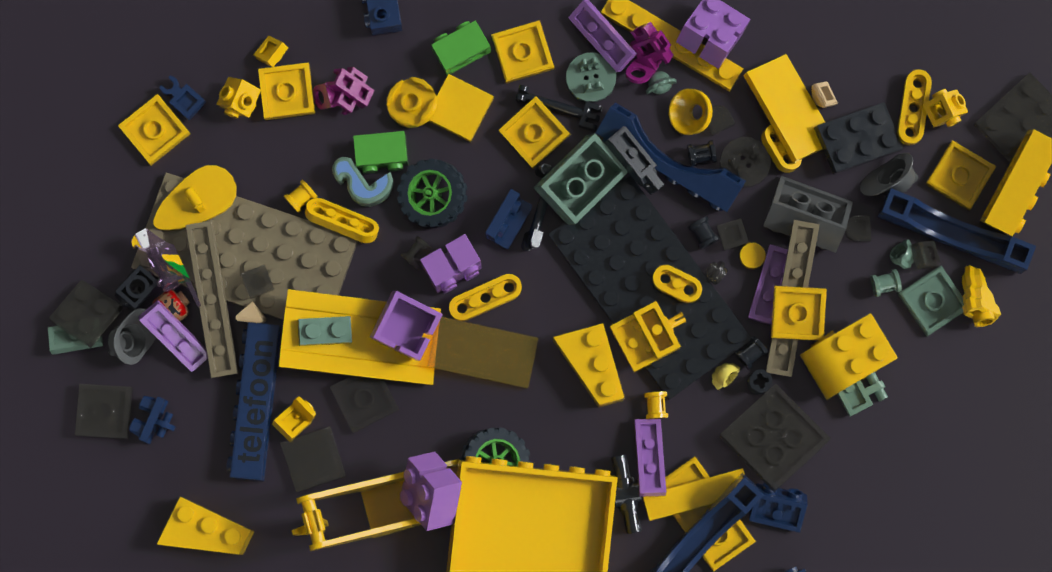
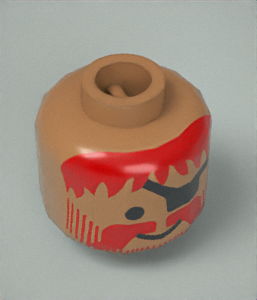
M168 289L152 302L153 305L159 300L179 321L189 314L187 305L190 302L182 291L176 293L174 290Z

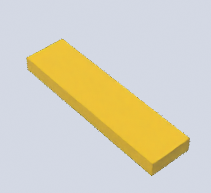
M743 468L666 489L665 496L643 497L649 521L713 504L741 473L745 475Z

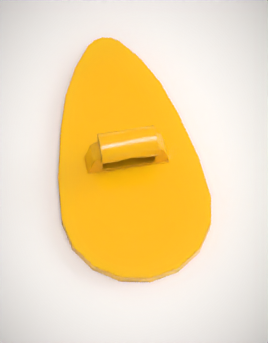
M206 165L195 170L163 200L154 217V226L159 230H179L186 228V225L205 222L224 213L232 206L236 198L237 186L233 176L226 169L217 165Z

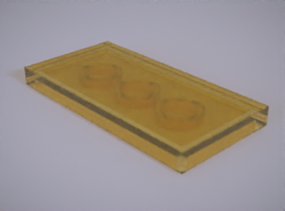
M441 317L434 331L427 367L528 389L538 338Z

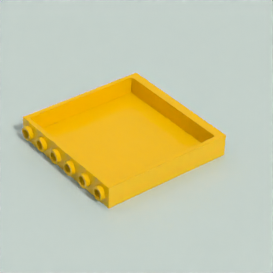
M466 456L465 461H458L457 477L462 481L455 521L451 525L446 572H608L618 477L610 475L611 471L595 469V474L585 473V468L571 466L569 471L559 470V465L544 464L543 469L533 468L534 463L518 461V465L513 466L507 465L508 460L492 459V463L481 462V457Z

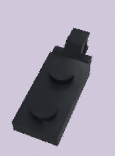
M623 126L604 142L637 184L643 187L650 195L657 192L664 185L656 175V163L626 126Z

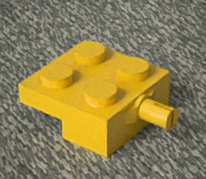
M657 301L610 326L634 373L680 349L681 346L674 335L673 328L686 322L685 317L682 318L684 316L682 312L668 319L664 316Z

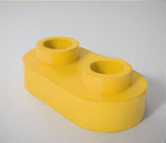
M769 125L761 135L763 145L780 171L785 173L793 172L800 166L802 159L795 163L792 162L772 125ZM770 136L774 137L776 142H773ZM783 158H786V159L788 160L789 164H787V163L783 160Z
M670 265L659 266L653 274V284L658 290L684 303L697 301L702 293V285L698 279ZM668 275L670 282L663 283L660 279L661 276ZM686 286L692 287L693 293L691 295L685 294L684 288Z

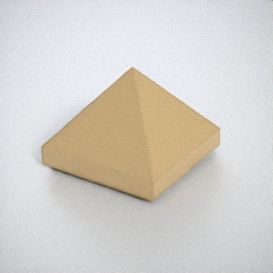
M828 82L812 85V100L816 105L826 108L838 104Z
M252 301L236 315V320L264 323L266 322V317Z

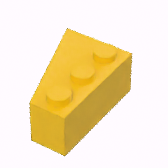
M603 323L553 337V342L559 348L570 367H572L598 408L624 400V394Z
M180 497L157 545L243 555L254 531L188 499Z

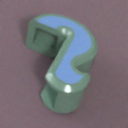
M338 158L332 166V172L337 183L342 185L344 181H347V189L352 200L360 206L372 207L380 204L392 193L394 181L391 172L369 186L351 158Z

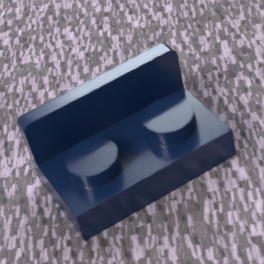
M510 189L485 233L486 238L505 249H509L532 210V205L520 199V193Z
M757 483L756 486L762 490L764 496L752 507L749 521L800 533L808 505L807 495L798 489L791 488L785 490L778 488L772 483Z

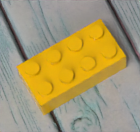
M1035 129L1026 132L980 219L981 222L1009 236H1013L1014 233H1020L1026 222L1023 219L1025 212L1033 209L1038 199L1035 196L1038 188L1044 187L1050 177V173L1047 171L1052 164V138Z

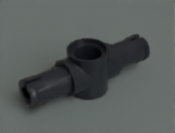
M626 454L611 457L614 475L618 477L615 506L623 513L627 534L641 532L638 508L642 500L639 497L638 482L630 475Z

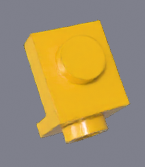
M298 396L294 399L292 405L273 421L272 425L291 442L312 423L316 412L308 401Z

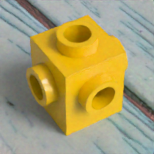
M228 77L219 93L216 105L225 109L224 114L232 118L238 119L239 116L250 117L256 107V101L261 89L243 79Z
M943 89L933 94L932 100L923 104L933 127L944 124L947 127H951L961 122L960 117L968 113L965 99L959 94L958 90L947 92L946 89Z

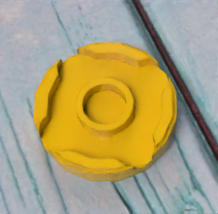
M411 77L404 81L401 80L389 91L387 96L388 112L390 117L401 126L407 128L419 127L427 123L434 115L437 108V96L431 85L423 79Z

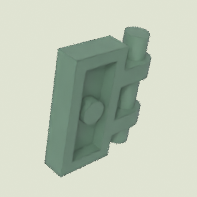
M875 372L866 377L870 384L869 387L864 388L860 380L837 394L849 417L872 406L873 403L869 395L875 393L879 402L888 398L884 390L885 385L882 380L879 381Z

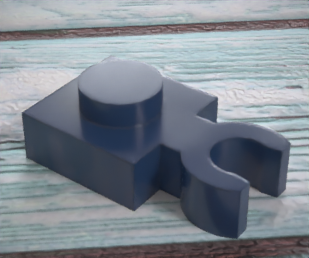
M170 75L168 78L173 82V87L165 89L161 85L159 88L164 95L173 96L169 103L186 119L190 120L203 107L206 101L187 84L181 89L177 79Z

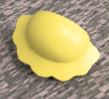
M724 363L716 367L715 372L712 374V384L717 390L727 387L737 377L740 367L734 363Z

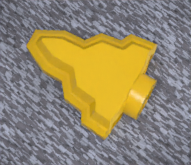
M969 265L965 267V273L962 276L964 295L962 296L964 303L962 307L965 316L973 319L975 327H985L993 324L1001 315V312L995 303L993 294L987 287L982 270Z

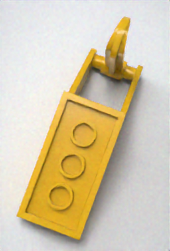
M460 459L445 462L447 464L446 469L450 468L457 476L458 461ZM404 472L296 498L297 504L302 503L304 513L301 515L304 526L293 529L292 534L295 536L310 535L312 545H309V549L314 551L366 538L380 537L421 524L400 500V493L405 481ZM361 492L371 529L325 541V527L329 526L327 520L322 518L321 510L317 509L315 501Z

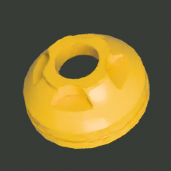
M683 89L673 97L669 106V119L674 129L684 135H694L704 131L712 119L713 110L710 99L702 91L696 89ZM696 105H700L703 111L701 118L698 120L692 114L693 108Z

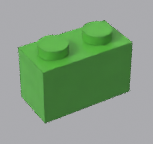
M476 20L472 23L466 21L456 28L457 31L450 35L444 33L435 38V43L431 44L432 51L446 76L491 53V46Z
M404 131L353 136L356 167L359 171L362 170L363 173L370 174L378 172L380 168H388V171L403 170V166H408L406 135Z

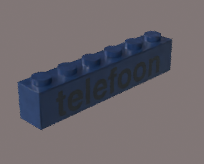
M248 322V328L243 329L242 344H246L245 354H240L239 369H243L242 379H238L236 384V395H240L239 405H235L233 410V420L237 421L236 431H231L230 446L234 448L233 456L228 457L227 472H231L230 477L234 479L264 481L282 331L279 325Z

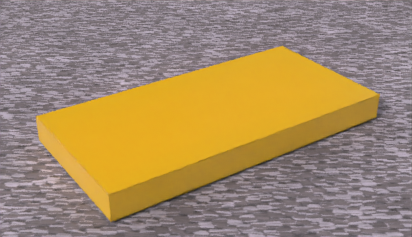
M787 54L754 68L743 75L793 163L822 150L814 128L825 123Z
M693 457L665 477L666 489L706 479L710 476L697 458ZM711 505L674 514L673 516L686 533ZM738 520L702 557L714 572L756 541L742 521Z

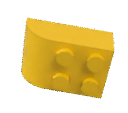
M871 313L800 355L826 400L898 358Z

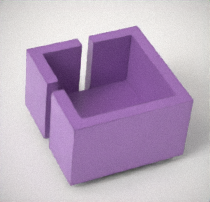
M702 0L683 26L676 43L695 54L704 37L707 38L708 41L699 57L719 69L741 38L751 19L721 0Z
M466 234L446 244L447 253L444 254L441 248L420 259L422 267L437 293L441 291L444 294L457 287L456 283L465 278L466 281H469L480 274L478 270L482 268L481 260Z
M392 291L369 338L389 348H395V351L413 360L420 361L430 339L422 336L424 333L433 335L443 314L398 291Z
M436 452L407 459L406 470L404 471L405 481L400 493L402 504L408 508L426 531L454 524L462 481L450 468L446 469L447 464Z

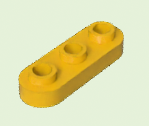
M920 69L912 71L907 76L904 84L897 134L900 141L905 145L917 144L924 135L927 113L923 104L929 101L932 80L926 71ZM913 81H920L922 86L916 88L913 85ZM915 105L918 111H910L909 106ZM907 129H911L914 133V136H907L905 131Z
M313 198L306 205L305 216L315 224L362 243H371L377 238L379 226L371 218L322 198Z
M505 274L464 292L451 300L449 304L450 314L455 320L463 322L508 303L520 295L522 290L521 281L513 274ZM506 284H512L514 286V290L512 292H506L504 290V286ZM484 294H488L491 297L487 303L481 301V296ZM459 305H465L467 311L459 313L457 311Z

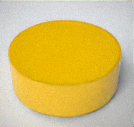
M757 243L746 244L739 254L741 264L748 269L759 268L766 258L764 248Z

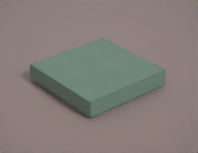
M939 266L898 294L926 337L963 313L962 307L964 303L962 295L942 266Z

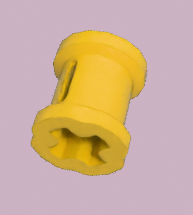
M304 180L300 181V185L294 191L284 195V198L297 213L301 212V207L309 200L318 197Z
M667 392L644 393V397L647 398L648 409L646 419L668 418L665 407Z

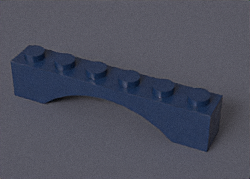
M616 102L609 108L596 131V134L601 136L600 139L603 142L608 140L623 126H626L656 163V171L666 175L665 178L675 185L681 184L687 188L688 193L696 198L702 197L706 199L712 208L728 212L746 182L744 179L725 168L699 169L683 165L669 158L649 140L636 114Z
M892 188L887 192L877 216L1019 274L1028 269L1036 248L1035 245L1013 236L992 232L957 220L933 209L915 197Z
M741 473L650 572H689L708 549L764 496L762 490Z

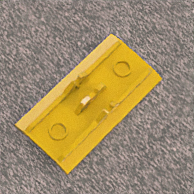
M288 289L279 367L433 385L439 323L433 335L423 334L422 337L430 339L421 360L416 361L395 351V348H389L369 338L386 304L385 301ZM430 307V308H432V309H434V310H436V311H438V312L441 313V309H440V308ZM351 316L352 343L299 346L298 319Z

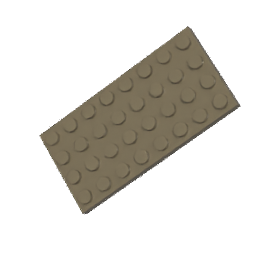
M166 172L146 225L150 250L144 252L142 246V250L138 248L131 268L136 270L141 265L145 270L151 271L154 277L197 291L186 228L159 230L153 224L156 212L163 200L185 179ZM236 196L228 210L207 220L213 221L226 301L243 307H247L253 301L263 314L284 320L288 289L339 296L358 243L357 240L309 220ZM162 254L179 255L189 276L190 284L178 279L164 267V264L167 262L162 257Z

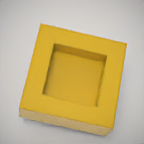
M268 35L253 55L260 62L274 67L281 60L288 47L282 41Z

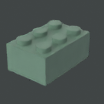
M594 133L586 135L533 188L564 222L571 225L576 224L628 172L611 150Z

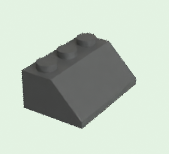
M781 176L763 226L773 232L790 236L793 220L820 224L816 246L822 250L836 253L846 231L853 202Z

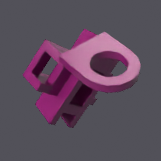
M651 22L638 26L630 32L635 40L629 45L637 53L636 59L633 60L626 70V78L632 83L642 84L647 82L657 71L660 63L664 61L665 64H668L674 55L669 49L671 44L661 30L657 31ZM639 70L644 72L645 76L637 78L631 72Z
M347 67V70L343 68L334 69L333 73L337 75L335 81L316 85L313 89L314 102L318 108L327 109L340 106L343 108V115L351 113L355 105L361 109L367 107L374 93V89L365 84L368 77L354 67ZM319 90L324 96V103L319 99Z

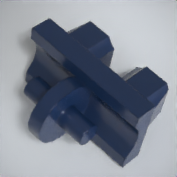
M143 396L139 409L150 413L147 422L134 418L129 431L140 437L139 440L151 444L158 426L160 427L156 435L161 438L164 437L167 429L174 431L176 426L169 424L173 414L166 412L161 421L169 401L161 397L156 399Z

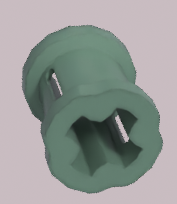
M896 269L892 270L889 274L870 276L875 297L894 290L896 292L902 291L900 276Z

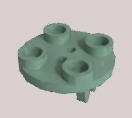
M584 53L577 56L570 63L566 72V83L569 91L577 100L598 102L612 93L616 84V71L601 54Z

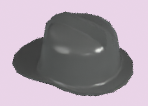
M909 153L898 154L884 165L873 170L862 181L860 191L866 196H874L882 192L887 194L891 188L902 193L906 192L918 180V175L912 167L913 156Z
M147 309L133 310L120 325L110 332L108 336V354L110 356H115L128 365L136 364L142 359L156 339L139 321V316Z

